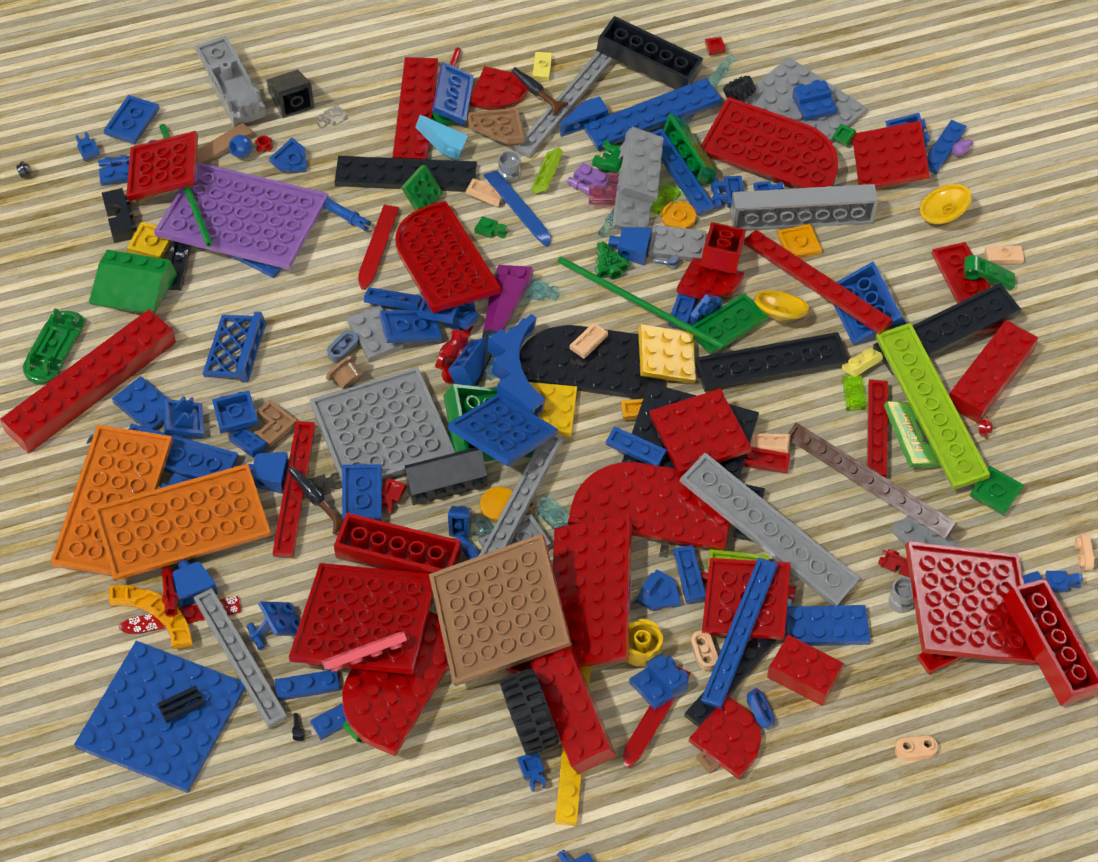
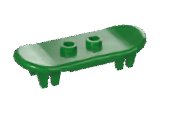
M54 308V314L50 315L48 321L41 329L23 364L24 375L30 382L44 384L53 380L58 375L84 327V319L79 313L68 310L59 311Z

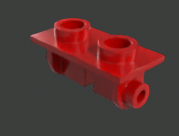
M883 550L882 554L885 557H880L878 564L892 572L895 571L897 566H900L898 574L910 578L907 558L899 556L900 553L895 550Z

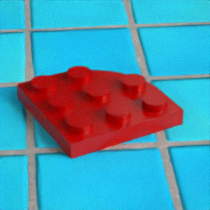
M484 66L470 96L469 106L485 110L506 109V107L513 104L515 106L526 97L529 90L512 72Z
M693 257L677 286L676 292L697 299H703L706 294L718 297L725 296L727 298L738 290L745 273L736 270L735 274L725 273L717 269H707L700 266V258Z
M727 696L722 709L716 708L689 737L688 742L701 752H705L709 758L715 762L717 761L722 768L739 780L758 756L761 745V733L753 715L730 696Z

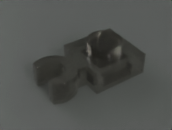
M338 473L331 474L329 478H326L325 474L309 479L324 495L331 494V488H342L341 481L335 482V480L340 479Z

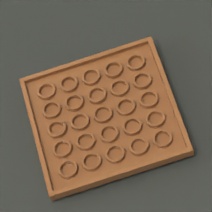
M542 533L429 574L452 683L455 686L572 646L548 548Z

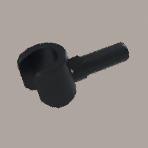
M294 713L293 740L304 741L305 729L299 728V714Z

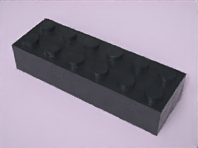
M613 16L599 36L596 51L675 89L693 83L701 70L703 62L702 57L616 16Z

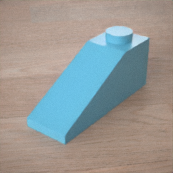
M420 115L415 128L441 154L458 161L468 135Z

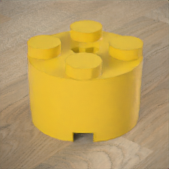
M638 619L636 622H630L629 660L627 662L637 667L646 668L647 662L662 653L663 635L659 626L653 621Z

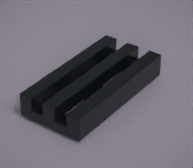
M193 686L157 703L165 722L168 723L205 706V703L197 686ZM198 699V701L186 706V704ZM177 708L179 709V710H177V711H175V712H173V713H170V714H168V715L166 714V713L171 712V711H173V710H175V709H177Z

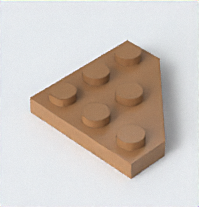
M518 108L467 113L470 129L507 145L525 143Z

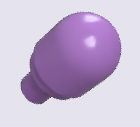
M971 139L958 141L952 147L953 154L956 156L964 155L969 151L970 146L973 145V141Z

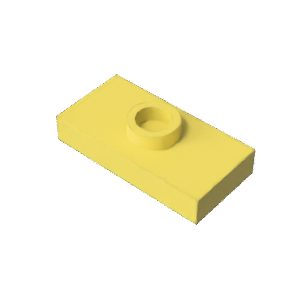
M535 52L532 78L538 81H549L552 53Z

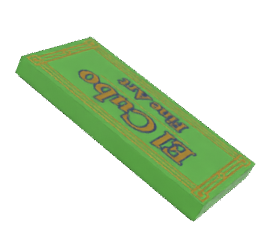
M887 401L884 407L909 467L942 468L909 403Z

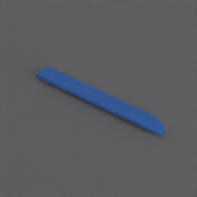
M497 170L484 174L487 181L530 232L543 245L548 247L551 241L550 233Z

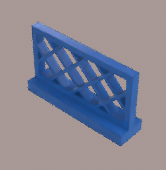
M254 312L253 316H221L203 371L204 377L239 378L241 382H249L267 324L262 312ZM226 321L234 322V324H232L228 328L224 327ZM245 322H251L250 325L244 329L240 326ZM238 327L241 331L232 336L229 332ZM227 334L230 338L221 343L220 338ZM245 335L246 339L240 343L236 341L238 338ZM234 342L236 346L227 351L225 347ZM223 349L225 353L216 358L215 353ZM240 349L241 354L233 358L232 354ZM229 356L231 361L222 365L220 362ZM218 364L220 366L217 370L210 371L214 365ZM234 364L237 366L235 372L227 371Z

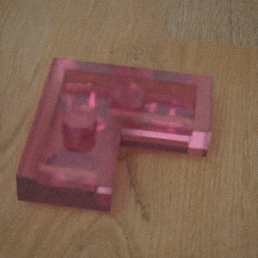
M607 173L606 186H589V205H615L619 173Z

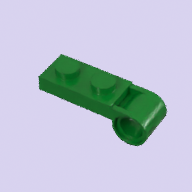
M970 255L964 259L965 278L975 280L982 277L996 285L1001 283L1009 291L1015 288V273L976 255Z

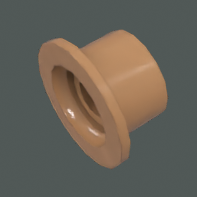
M353 354L341 360L328 372L326 379L328 381L335 380L342 389L354 385L363 376L362 371L355 364L357 356Z

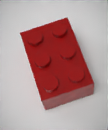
M711 222L700 266L736 274L746 229Z
M787 635L769 666L767 678L823 706L841 675L844 663Z

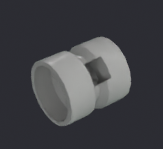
M512 150L504 151L498 157V172L508 184L517 182L521 177V157Z
M899 577L892 585L888 601L890 607L895 612L907 613L914 607L909 577Z

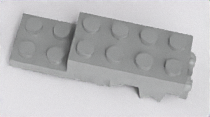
M227 36L195 46V51L208 72L209 82L234 127L242 122L245 124L265 117L266 110L261 100L260 91L257 90L255 83H251L246 69Z
M631 127L626 132L625 141L619 148L621 153L618 159H623V163L618 176L613 228L622 230L624 227L648 228L650 206L657 199L664 137L635 127Z

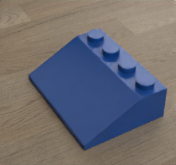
M874 261L837 281L838 284L892 319V325L885 331L907 324L881 271ZM834 305L853 345L876 339V334L878 333Z

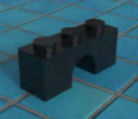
M123 188L102 192L107 216H116L108 218L114 243L131 240L137 228L135 220L131 221L130 219L134 218L132 208L127 207V205L131 204L126 195H124Z

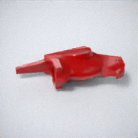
M473 326L468 330L465 329L464 332L452 330L451 339L440 349L439 357L435 364L436 368L443 370L445 365L449 366L454 363L467 346L468 337Z

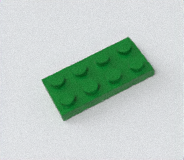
M743 293L692 326L726 343V346L768 321V315L760 310L756 303ZM693 335V338L710 355L721 350Z

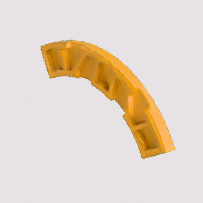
M109 585L110 606H130L142 609L155 616L165 626L171 639L172 649L193 647L189 625L181 611L177 608L178 613L176 616L167 617L164 613L165 608L162 603V595L149 589L143 590L131 585Z

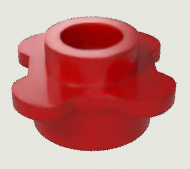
M265 135L258 137L255 140V144H257L256 151H271L273 149L271 145L272 139Z
M448 365L443 367L441 375L446 383H452L454 381L448 371L450 368Z
M986 416L985 420L979 421V435H985V439H988V433H992L993 425L992 422H989V417Z

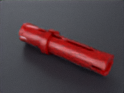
M166 567L161 571L163 582L162 603L164 604L165 615L167 617H174L178 613V595L175 591L174 570L170 567Z

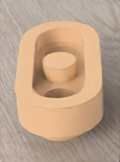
M1079 534L1074 542L1075 549L1079 552L1078 565L1082 567L1083 571H1092L1094 568V555L1089 534Z
M697 631L691 638V647L695 659L701 669L706 671L712 670L718 659L710 634Z
M930 736L902 738L896 743L895 754L903 761L930 759L935 756L938 744ZM927 743V744H929L931 747H929V748H928V747H925L924 744ZM906 745V746H908L910 749L907 750V749H905L903 746Z

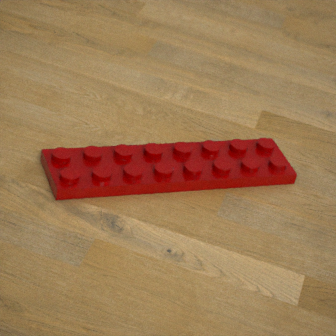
M405 57L392 158L428 159L430 142L415 127L420 115L432 120V98L436 90L438 58Z

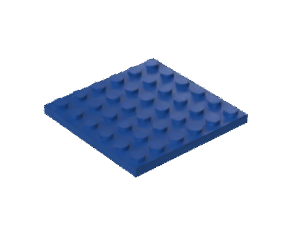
M135 641L74 743V746L78 750L188 793L245 691L244 685L238 679ZM193 686H197L205 706L166 723L157 703ZM198 699L186 704V706L198 701ZM177 708V709H175V710H173V711H171V712H168V713H166V714L168 715V714L173 713V712H175V711H177V710H179V709Z

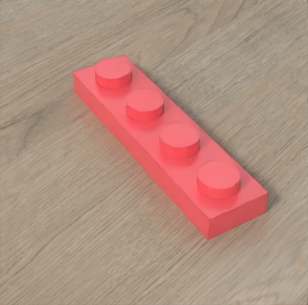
M398 632L322 660L325 669H331V672L343 668V664L363 661L362 657L369 654L371 657L380 655L385 648L390 647L391 650L403 646L402 642L407 641L404 632Z

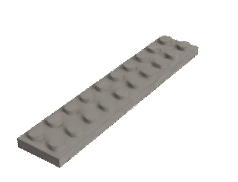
M704 453L681 477L680 482L775 560L778 562H791V573L832 606H837L859 581V576L708 454Z

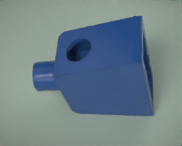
M624 227L620 237L610 235L608 245L618 247V253L623 258H627L628 261L645 266L651 240V228Z
M287 452L258 453L255 455L254 463L248 465L256 488L283 494L289 463Z
M182 560L177 563L179 569L173 572V577L181 607L195 604L193 597L211 588L216 595L218 594L214 580L200 562L190 564L189 560Z

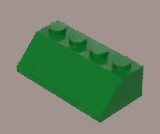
M669 114L664 132L699 184L704 186L712 183V179L717 174L716 166L711 163L707 153L703 151L698 139L693 136L690 127L686 125L684 120Z

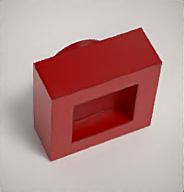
M722 37L705 39V46L709 55L725 53L726 48Z

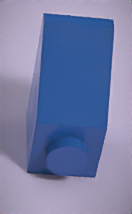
M452 506L448 512L449 536L457 537L459 534H464L469 538L472 508L466 506Z

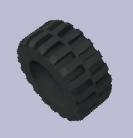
M527 669L502 678L499 682L525 754L533 755L556 746L560 742L559 736L534 670Z

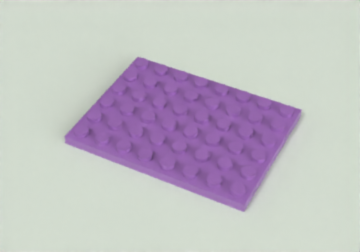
M197 162L196 185L190 187L212 240V246L207 247L205 245L183 188L176 195L154 230V234L156 237L290 270L321 214L324 203H327L325 200L329 198V194Z

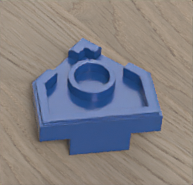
M293 138L276 151L268 161L281 172L307 171L305 147Z
M706 294L690 314L689 324L693 325L721 308L723 300L718 296Z
M474 301L462 304L454 323L444 322V325L455 330H468L478 321Z
M656 569L654 573L649 575L641 587L636 603L651 611H658L661 608L671 606L673 608L681 606L674 578Z

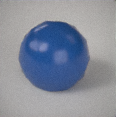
M239 134L230 140L228 147L234 157L242 159L252 153L253 144L246 135Z

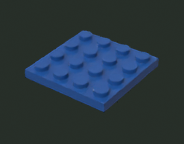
M500 393L453 420L448 426V430L507 467L556 436L558 431L556 427Z

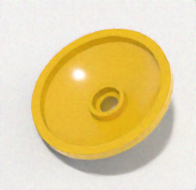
M948 184L939 187L924 198L920 205V214L926 222L932 224H945L954 221L967 211L972 202V194L966 186L961 184Z
M765 290L756 293L754 298L757 307L777 321L802 318L809 311V305L804 300L786 292Z

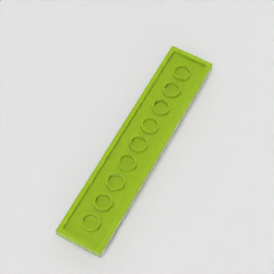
M908 323L884 331L880 335L876 334V340L952 489L956 490L990 478V473L912 324Z

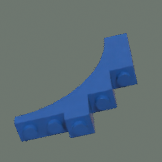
M530 314L527 318L521 319L518 325L510 328L507 332L501 329L497 333L491 334L488 339L487 351L495 356L492 362V374L500 379L497 384V394L500 393L538 416L543 412L545 398L528 382L519 359V351L522 344L535 330L537 318Z

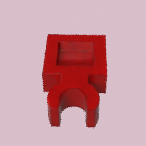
M390 478L387 479L382 489V498H384L382 500V508L388 506L386 511L389 515L393 512V503H400L407 488L406 484Z

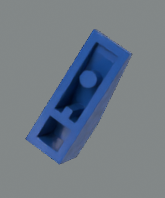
M598 96L584 101L561 121L560 136L563 137L584 130V124L606 117L608 115V108L601 97Z
M486 338L470 341L448 369L455 384L469 386L476 384L477 379L481 375L487 342Z

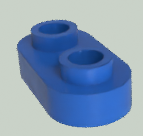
M757 688L748 692L747 703L752 708L758 725L766 729L775 724V717L765 695Z

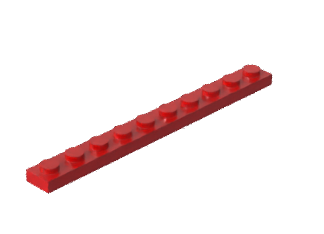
M754 230L744 239V245L879 335L892 325L890 317L758 230Z

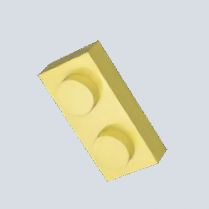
M871 348L865 349L859 355L849 359V363L843 364L842 370L856 377L883 360L882 353Z

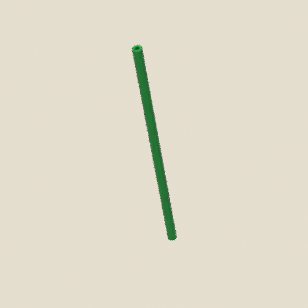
M161 124L159 128L163 138L170 137L166 125ZM184 187L183 189L205 245L210 247L213 243L191 187Z
M561 256L559 257V264L721 350L725 348L726 343Z

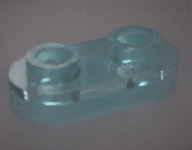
M543 497L537 501L536 509L538 515L551 528L568 526L569 516L567 512L552 498Z

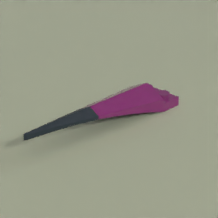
M498 265L495 279L501 287V293L489 297L482 338L487 340L481 375L474 386L479 385L492 356L487 351L488 339L491 334L497 333L501 329L505 330L511 316L530 286L534 272L532 267Z

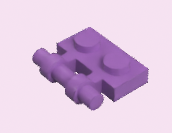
M582 163L574 172L573 178L569 177L567 179V183L572 185V188L580 189L586 195L597 198L600 192L603 193L612 183V177Z

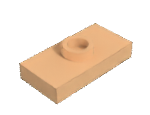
M474 178L466 190V194L496 207L499 206L503 199L492 186Z
M1021 246L985 247L986 260L992 263L1023 264L1024 262Z
M593 323L570 344V349L582 358H585L608 336V332Z
M753 433L750 446L788 453L791 437L790 434Z

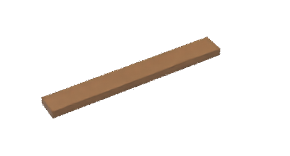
M242 122L199 148L197 151V162L204 164L212 162L229 151V142L234 136L241 134L246 135L250 139L254 136L253 132ZM156 195L136 199L135 201L141 205Z

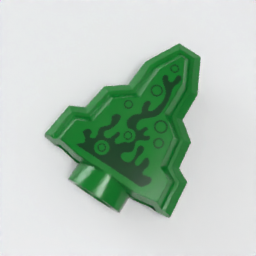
M604 241L597 243L596 275L601 278L609 277L612 280L620 278L623 272L631 267L630 262L627 258H623L620 253L614 252L611 246Z

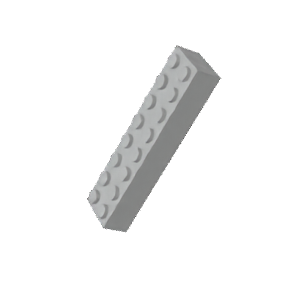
M875 184L733 192L730 219L733 227L746 229V231L787 229L811 224L812 227L873 224L878 198Z

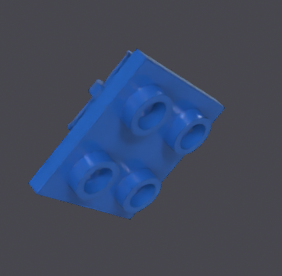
M260 601L258 605L266 619L258 629H256L253 622L246 626L250 633L249 638L251 641L255 642L258 650H263L266 645L262 637L270 630L273 631L275 636H296L301 620L291 602Z

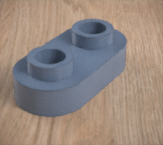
M353 331L343 332L328 346V358L334 362H340L358 346L357 334Z

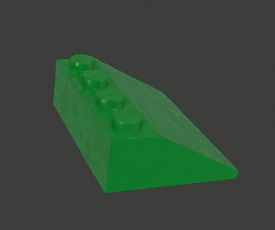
M107 249L99 262L89 303L91 305L136 313H144L150 309L155 314L177 273L171 260Z
M453 384L443 395L448 424L495 396L498 388ZM450 431L452 446L455 452L475 448L474 445ZM482 451L484 462L496 460Z

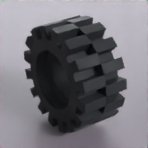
M746 75L730 81L729 84L723 87L726 98L730 97L743 101L744 98L747 99L748 96H752V93H755L756 87L752 78Z

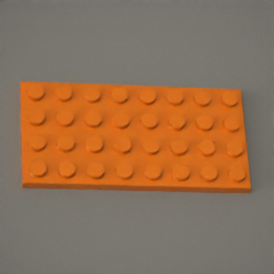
M97 424L50 561L52 566L113 576L93 507L158 489L173 442L172 436Z
M248 464L93 507L114 581L271 536Z

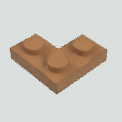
M269 400L256 411L257 416L267 423L256 433V436L264 440L267 446L271 448L295 427L297 420L272 400Z

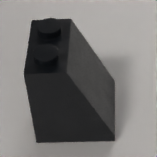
M298 69L266 80L268 92L282 118L314 108L312 85Z

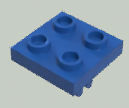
M185 396L180 400L164 399V434L202 438L204 435L202 403L194 402L193 397L186 400Z

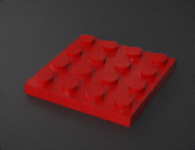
M921 121L859 132L852 138L859 185L875 184V188H881L930 178Z
M192 131L131 147L126 195L128 200L132 201L196 185L197 132Z
M721 388L649 412V416L679 476L685 474L704 453L708 454L718 463L751 453L752 447Z
M710 558L702 633L727 636L757 560ZM775 562L778 563V568L750 638L785 640L791 562Z

